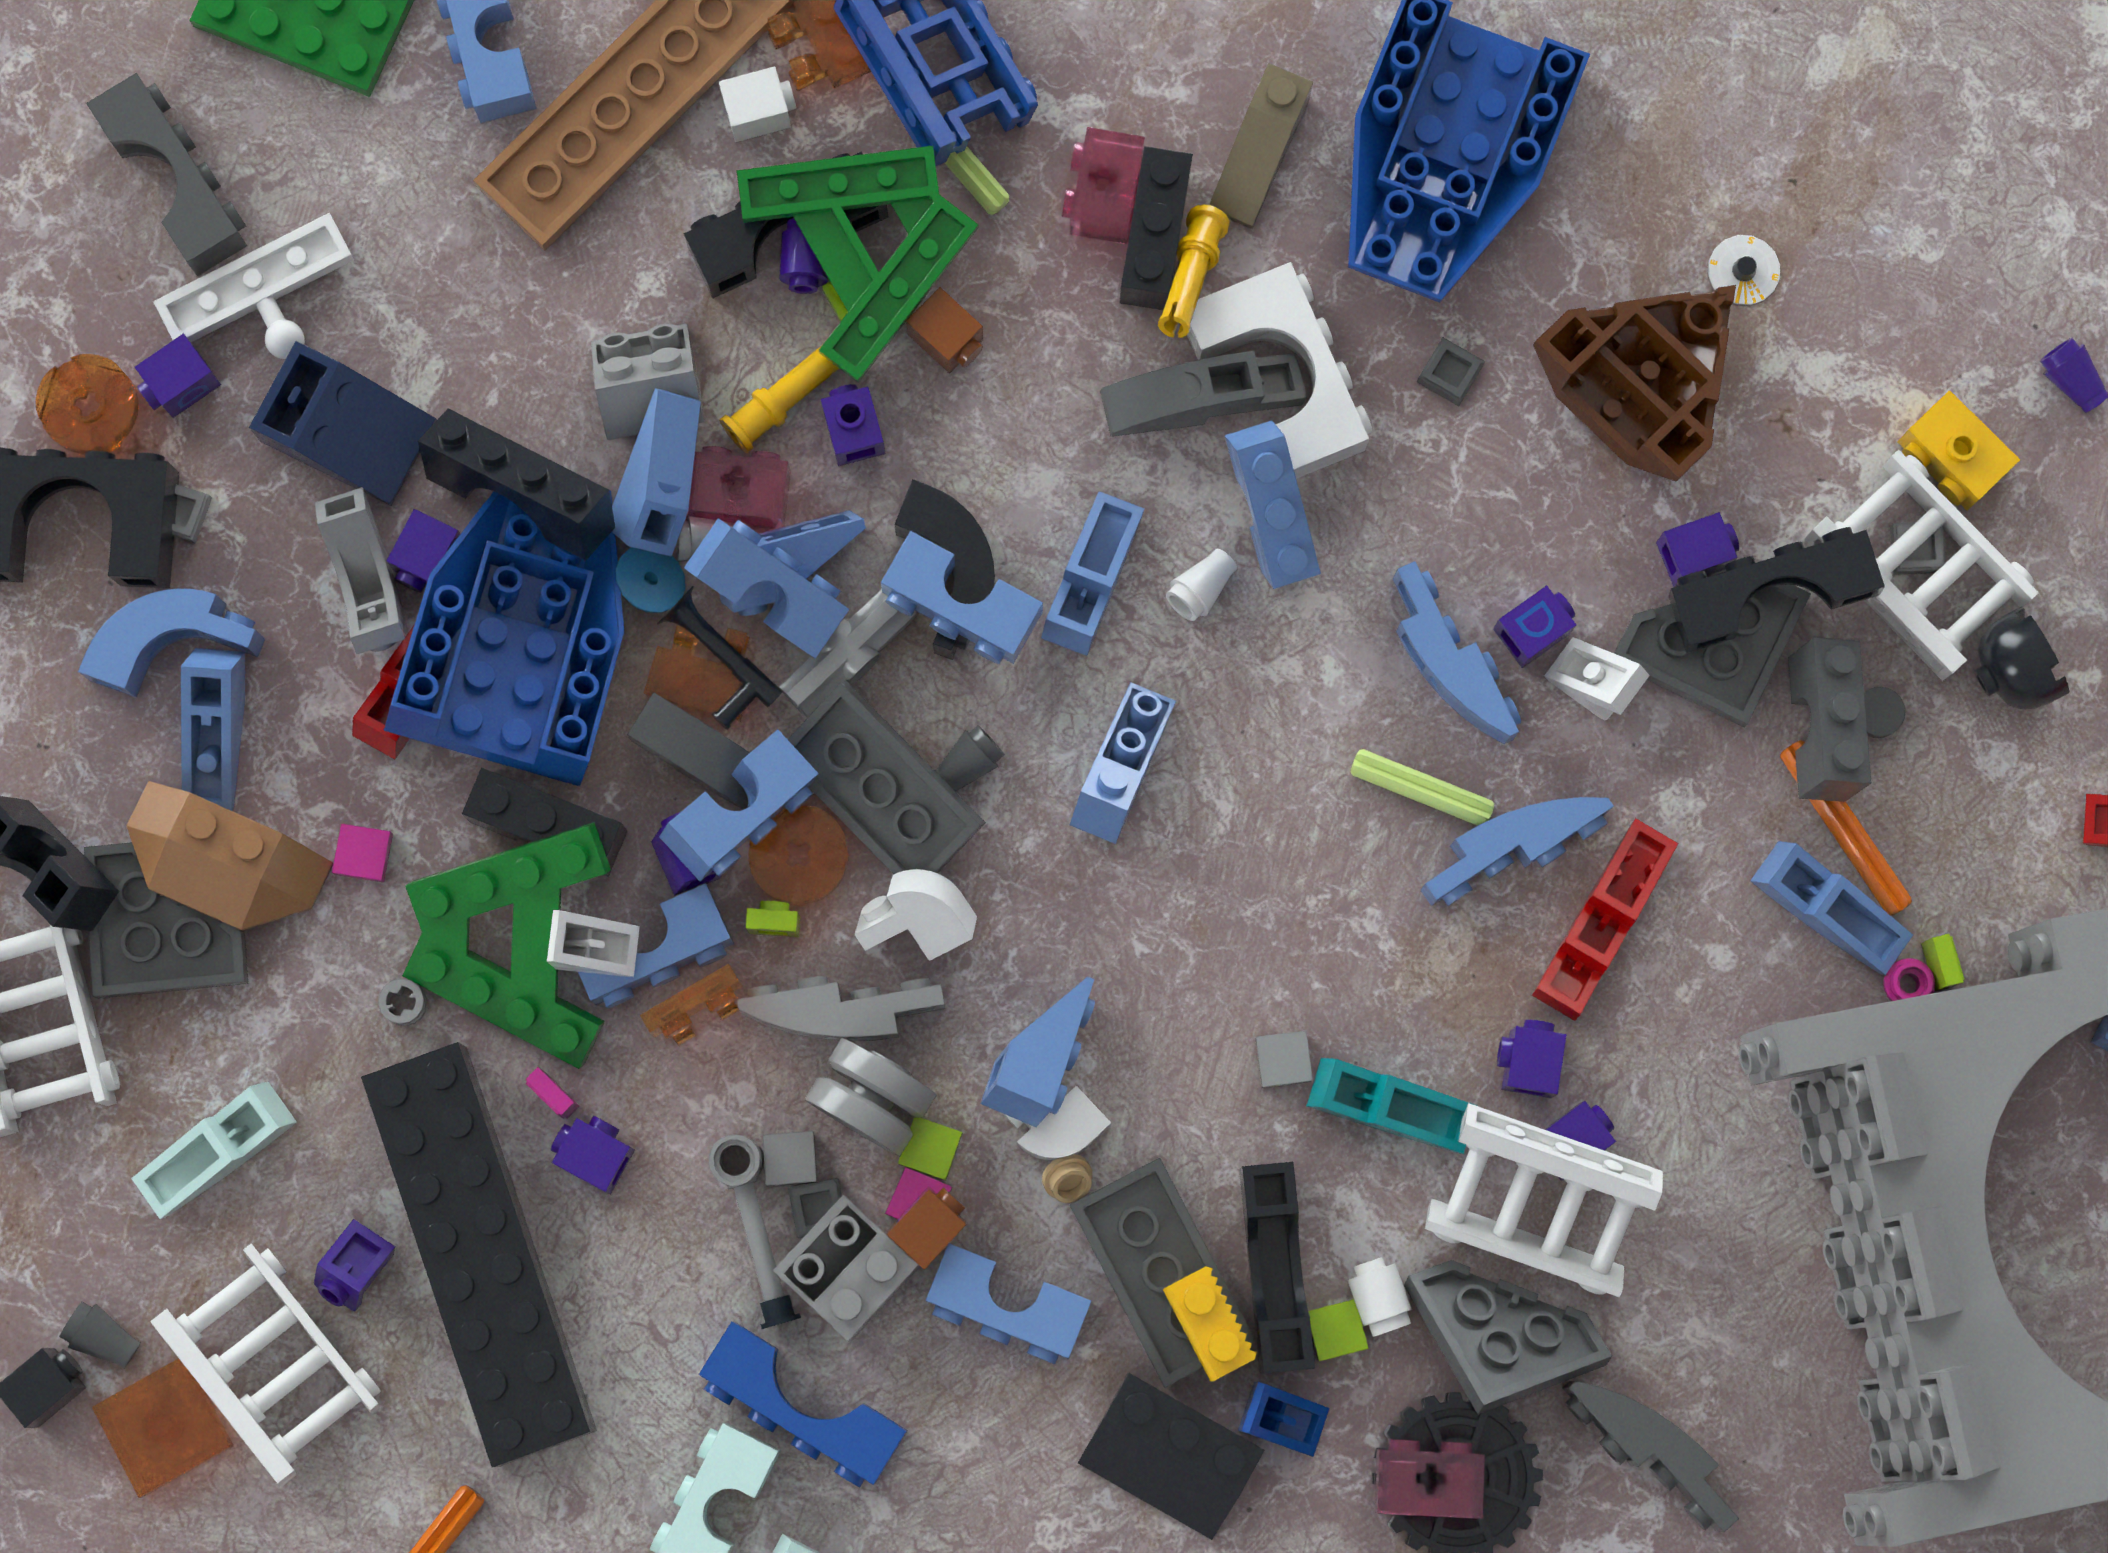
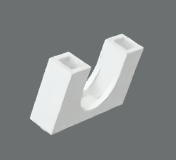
M1289 262L1198 299L1187 336L1198 360L1215 357L1245 344L1258 341L1281 344L1292 350L1302 359L1311 377L1312 396L1299 413L1283 422L1275 424L1285 435L1297 479L1365 451L1369 441L1367 434L1372 433V426L1363 406L1355 407L1348 390L1352 389L1353 385L1345 364L1342 361L1335 363L1328 346L1333 345V338L1323 317L1316 319L1309 302L1314 301V297L1306 276L1303 273L1296 275L1292 263Z

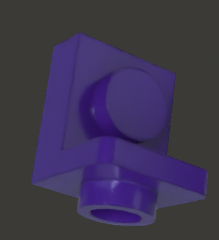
M353 1219L318 1262L314 1285L318 1288L320 1295L329 1303L338 1307L344 1305L350 1310L356 1311L362 1304L364 1292L392 1258L396 1246Z

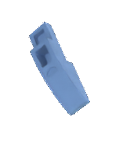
M1416 561L1398 568L1393 581L1410 618L1400 622L1396 633L1408 655L1427 682L1461 717L1502 744L1513 741L1519 733L1516 725L1521 723V718L1513 700L1509 696L1503 698L1496 685L1495 680L1499 679L1500 676L1489 652L1481 653L1476 642L1458 650L1455 644L1460 642L1459 633L1449 615L1441 616L1434 601L1439 598V593L1428 571L1421 573Z
M1577 797L1532 804L1504 813L1456 838L1450 847L1460 861L1425 883L1420 891L1431 906L1442 899L1447 906H1450L1473 890L1468 883L1470 880L1482 872H1485L1490 879L1514 862L1509 855L1512 852L1515 853L1524 868L1536 860L1541 867H1544L1567 851L1562 845L1563 842L1577 833L1584 840L1608 823L1603 815L1614 805L1609 798Z

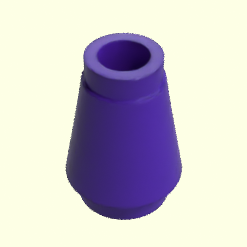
M2073 337L2055 347L2040 360V363L2046 369L2043 375L2076 405L2080 406L2085 413L2093 410L2108 398V392L2105 390V386L2085 345L2079 346Z

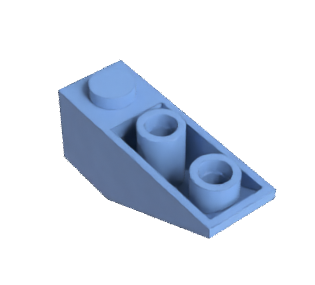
M657 388L654 389L612 505L615 529L612 533L630 547L672 556L689 509L701 404L698 399Z
M1130 682L1082 787L1069 824L1070 826L1116 844L1176 703L1175 700Z
M1086 977L1009 1042L994 1062L980 1104L1034 1127H1037L1049 1112L1054 1115L1057 1114L1067 1092V1086L1061 1084L1065 1070L1070 1071L1081 1049V1043L1075 1041L1079 1027L1084 1028L1094 1009L1095 1000L1090 999L1089 995L1095 979Z

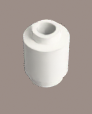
M1383 1257L1355 1266L1354 1270L1357 1277L1347 1281L1363 1326L1369 1325L1372 1336L1374 1337L1411 1324L1407 1311L1412 1310L1396 1263L1385 1266Z

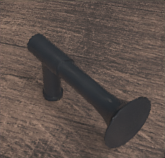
M692 586L657 624L670 622L685 628L732 671L731 674L742 683L719 710L711 714L721 726L728 730L733 721L756 697L768 708L783 691L706 622L693 603L691 593L694 586Z

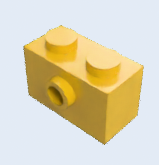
M1950 390L1897 441L1904 448L1902 450L1904 456L1912 455L1925 466L1928 473L1939 483L1937 485L1939 491L1952 504L1956 506L1961 505L1967 511L2020 461Z

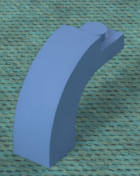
M179 588L162 590L142 596L113 614L92 639L78 672L91 682L137 697L153 659L160 651L174 642L189 638H202L258 657L265 638L253 629L255 622L245 616L226 611L224 618H222L227 604L214 593Z

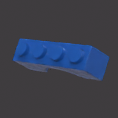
M731 1321L698 1374L708 1380L704 1390L728 1405L731 1404L735 1397L752 1409L747 1417L772 1433L778 1425L795 1435L791 1445L811 1458L817 1460L821 1452L839 1463L834 1472L860 1488L865 1480L874 1485L908 1430L865 1403L850 1413L834 1419H818L800 1412L788 1402L780 1389L776 1374L778 1348L738 1323Z

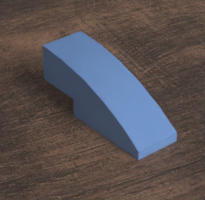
M1100 491L1098 492L1045 620L1041 639L1080 654L1088 655L1145 508Z
M1778 841L1750 880L1803 923L1881 975H1886L1913 936L1911 932L1843 875L1831 873L1797 843Z

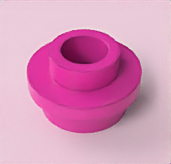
M1913 958L1902 959L1895 962L1884 976V991L1890 1001L1933 994L1935 978L1931 969L1922 961ZM1904 975L1911 976L1915 980L1916 989L1913 993H1907L1902 990L1900 980Z

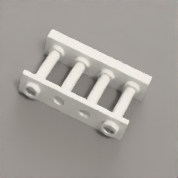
M1898 450L1882 466L1892 476L1843 523L1840 521L1833 523L1826 516L1805 537V540L1813 546L1823 543L1822 536L1837 529L1851 527L1853 533L1863 531L1905 491L1926 511L1913 526L1876 558L1885 587L1879 596L1864 601L1943 681L1967 661L1960 653L1963 649L1961 644L2011 598L2019 607H2023L2039 592L2032 586L2034 580L2029 572L2017 562L2010 564L1927 479L1929 473L1925 466L1914 456L1908 455L1905 457ZM1943 525V529L1961 549L1913 594L1907 592L1903 595L1890 581L1893 578L1891 572ZM1976 562L1996 582V585L1949 629L1941 628L1938 630L1925 617L1928 614L1926 608Z
M50 925V927L0 941V962L55 946L62 971L60 976L1 992L0 1014L68 994L75 1022L74 1024L5 1044L0 1040V1137L19 1132L16 1119L21 1117V1112L92 1092L95 1103L105 1106L117 1104L114 1090L120 1088L119 1076L113 1061H106L77 948V945L83 943L81 930L52 927ZM80 1043L87 1072L19 1092H15L13 1088L8 1089L3 1070L9 1068V1063Z
M1468 1103L1461 1121L1459 1142L1466 1144L1469 1148L1468 1155L1449 1204L1431 1199L1428 1206L1425 1229L1434 1232L1438 1238L1446 1242H1463L1577 1282L1583 1289L1591 1293H1608L1620 1297L1623 1290L1624 1266L1615 1263L1614 1259L1635 1208L1643 1206L1654 1211L1656 1210L1662 1195L1663 1171ZM1494 1155L1515 1161L1518 1165L1497 1221L1468 1211L1487 1160ZM1543 1172L1563 1178L1567 1182L1545 1238L1516 1228L1537 1174ZM1592 1189L1612 1195L1616 1200L1594 1255L1565 1245L1585 1193Z
M250 1244L243 1251L253 1266L188 1317L183 1313L175 1319L169 1310L166 1309L150 1322L277 1484L283 1487L298 1475L290 1465L298 1458L295 1454L359 1402H362L372 1415L376 1413L380 1406L374 1397L381 1390L363 1368L356 1373L351 1370L279 1279L286 1271L272 1252L267 1248L259 1254L255 1247ZM267 1282L285 1306L218 1357L215 1353L206 1359L195 1345L196 1342L203 1338L200 1333ZM296 1322H299L316 1346L250 1397L247 1393L238 1399L227 1385L234 1378L232 1372ZM330 1361L348 1386L285 1436L281 1437L278 1434L270 1440L258 1425L266 1418L263 1413Z

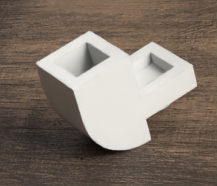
M905 870L892 876L887 897L884 895L879 896L862 908L855 936L866 951L908 929L930 961L972 940L977 916L960 890L944 876L927 870Z
M1075 1086L1065 1096L1057 1114L1054 1115L1049 1112L1037 1127L1025 1123L1030 1130L1017 1141V1145L1031 1156L1049 1161L1074 1154L1078 1155L1111 1126V1122ZM1003 1114L1017 1129L1024 1123Z

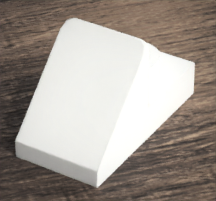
M1572 637L1544 676L1549 682L1597 717L1607 720L1613 712L1619 715L1622 714L1650 675L1636 662Z

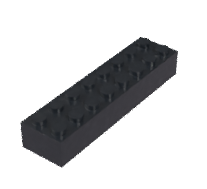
M456 1042L362 1076L361 1079L491 1467H501L596 1432L597 1429L467 1047Z

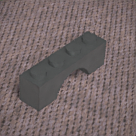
M135 73L86 103L122 158L134 156L153 157L167 163L174 169L177 180L176 197L170 211L161 223L197 276L247 246L238 232L246 227L245 223L231 201L222 206L215 196L214 191L219 189L221 185L206 162L198 166L194 163L188 152L196 148L180 122L171 126L163 113L171 109L155 83L146 87L138 74Z

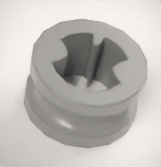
M407 979L390 981L383 987L378 999L379 1009L383 1016L394 1024L401 1026L412 1025L419 1021L425 1014L428 1003L422 988ZM405 989L412 990L413 994L409 998L414 1001L416 1000L413 1010L404 1009L401 1016L394 1015L393 1011L397 1007L390 1004L393 994L401 996Z

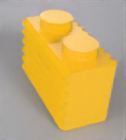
M1205 1266L1165 1287L1163 1291L1209 1380L1215 1381L1255 1360L1257 1352L1250 1350L1252 1343L1245 1341L1246 1333L1240 1332L1242 1324L1236 1323L1237 1315L1230 1313L1232 1305L1225 1304L1227 1296L1221 1294L1223 1287L1216 1285L1218 1278L1211 1276L1213 1268Z

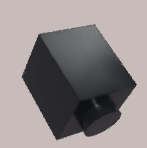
M41 1348L0 1382V1398L24 1428H39L87 1387L78 1377L83 1373L80 1365L66 1350L62 1349L58 1352L55 1348Z

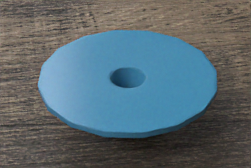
M631 547L618 561L616 583L622 595L634 607L645 612L662 613L669 611L683 597L686 589L685 575L679 562L673 556Z

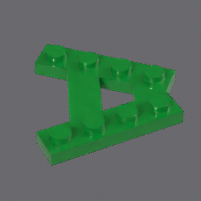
M933 146L736 170L743 222L793 217L848 311L821 346L819 353L857 383L864 377L905 324L906 320L912 315L979 228V224L939 194ZM889 204L893 207L908 235L880 272L877 270L843 210Z
M595 823L416 879L405 885L422 933L402 976L578 1069L585 1065L605 1021L557 996L558 970L547 962L553 910H561V888L604 875L611 871ZM513 904L511 971L469 950L470 917Z

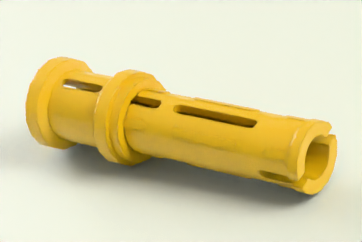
M1197 205L1191 208L1187 214L1186 236L1180 239L1177 248L1179 264L1163 313L1158 321L1160 331L1169 337L1174 338L1178 323L1181 324L1178 338H1182L1189 333L1190 323L1207 271L1214 268L1219 261L1220 250L1218 245L1220 239L1224 238L1228 233L1230 221L1222 210L1214 206Z
M821 346L768 390L762 387L751 393L752 399L731 417L725 414L719 419L728 436L743 452L749 453L753 449L752 443L774 425L777 427L782 426L787 418L786 412L839 369L819 353Z

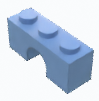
M437 0L442 19L451 18L455 34L447 35L446 38L453 63L463 64L466 79L459 80L458 86L465 109L474 107L480 123L537 109L526 65L519 47L495 52L481 45L483 36L488 29L496 24L514 20L509 0Z
M1273 421L1225 435L1236 480L1245 494L1254 526L1249 528L1259 566L1264 577L1273 589L1320 575L1321 571L1285 435Z
M718 518L684 569L736 605L752 585L762 581L772 582L776 591L775 603L763 622L816 659L849 611V608L836 600L841 591L817 574L811 582L797 573L802 564L777 547L772 555L758 546L763 536L740 520H737L734 526L730 527Z
M910 531L881 581L882 593L888 596L886 603L908 616H912L914 611H917L932 619L929 624L930 627L950 639L956 640L957 636L961 635L976 643L974 651L994 663L1000 664L1002 659H1005L1014 664L1043 613V602L998 579L991 593L983 601L975 604L957 602L948 594L945 588L946 581L955 567V555Z
M777 729L744 757L731 774L744 788L748 797V808L741 811L724 809L705 791L667 824L659 838L699 881L703 880L712 871L720 877L741 858V855L736 851L749 839L754 845H757L776 828L777 823L773 818L784 808L791 814L794 813L813 795L808 787L819 773Z
M706 883L660 903L667 920L668 930L666 938L655 950L647 953H636L634 977L578 972L591 1002L595 1005L604 1002L606 1008L620 1005L634 997L632 991L634 988L651 982L653 988L662 986L680 977L681 974L678 969L695 961H697L699 967H703L727 955L724 948L733 945L734 942L711 890Z
M948 1244L925 1300L935 1305L932 1315L958 1326L961 1325L964 1317L983 1324L979 1334L1005 1345H1008L1011 1336L1030 1343L1027 1351L1028 1354L1052 1364H1056L1059 1355L1069 1359L1091 1300L1043 1282L1040 1293L1033 1305L1020 1312L1005 1311L994 1303L989 1292L990 1280L997 1263L953 1244Z

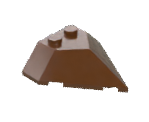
M1736 285L1718 287L1714 292L1691 295L1690 292L1617 302L1613 307L1586 310V307L1567 310L1533 344L1555 396L1627 465L1677 482L1712 447L1714 435L1712 426L1715 407L1719 401L1729 336L1728 320L1730 307L1734 302Z

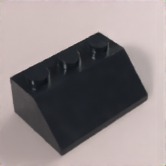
M1127 1373L1080 1457L1078 1464L1212 1540L1242 1493L1265 1450L1131 1373Z

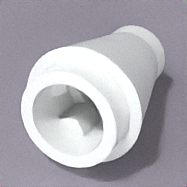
M1215 549L1208 557L1170 582L1171 589L1166 593L1169 604L1177 613L1190 621H1195L1199 616H1207L1228 579L1237 570V565L1226 552L1221 549Z

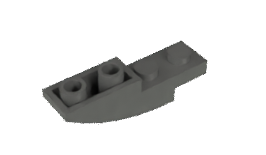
M1254 351L1205 358L1162 368L1105 386L1100 391L1110 437L1205 425L1209 417L1302 406L1307 398L1296 353L1256 358Z
M1569 1381L1562 1387L1570 1396L1565 1405L1584 1426L1592 1421L1605 1436L1599 1443L1609 1456L1619 1465L1627 1461L1630 1466L1639 1467L1650 1457L1654 1461L1649 1467L1650 1471L1669 1491L1675 1486L1689 1501L1684 1506V1509L1703 1530L1711 1526L1715 1531L1725 1532L1739 1520L1737 1515L1705 1480L1719 1464L1678 1426L1641 1403L1606 1388L1579 1381Z

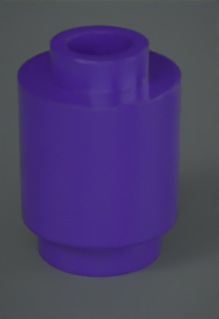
M792 218L787 221V229L781 235L779 279L784 284L789 285V290L800 294L815 293L818 291V287L828 283V277L796 221Z

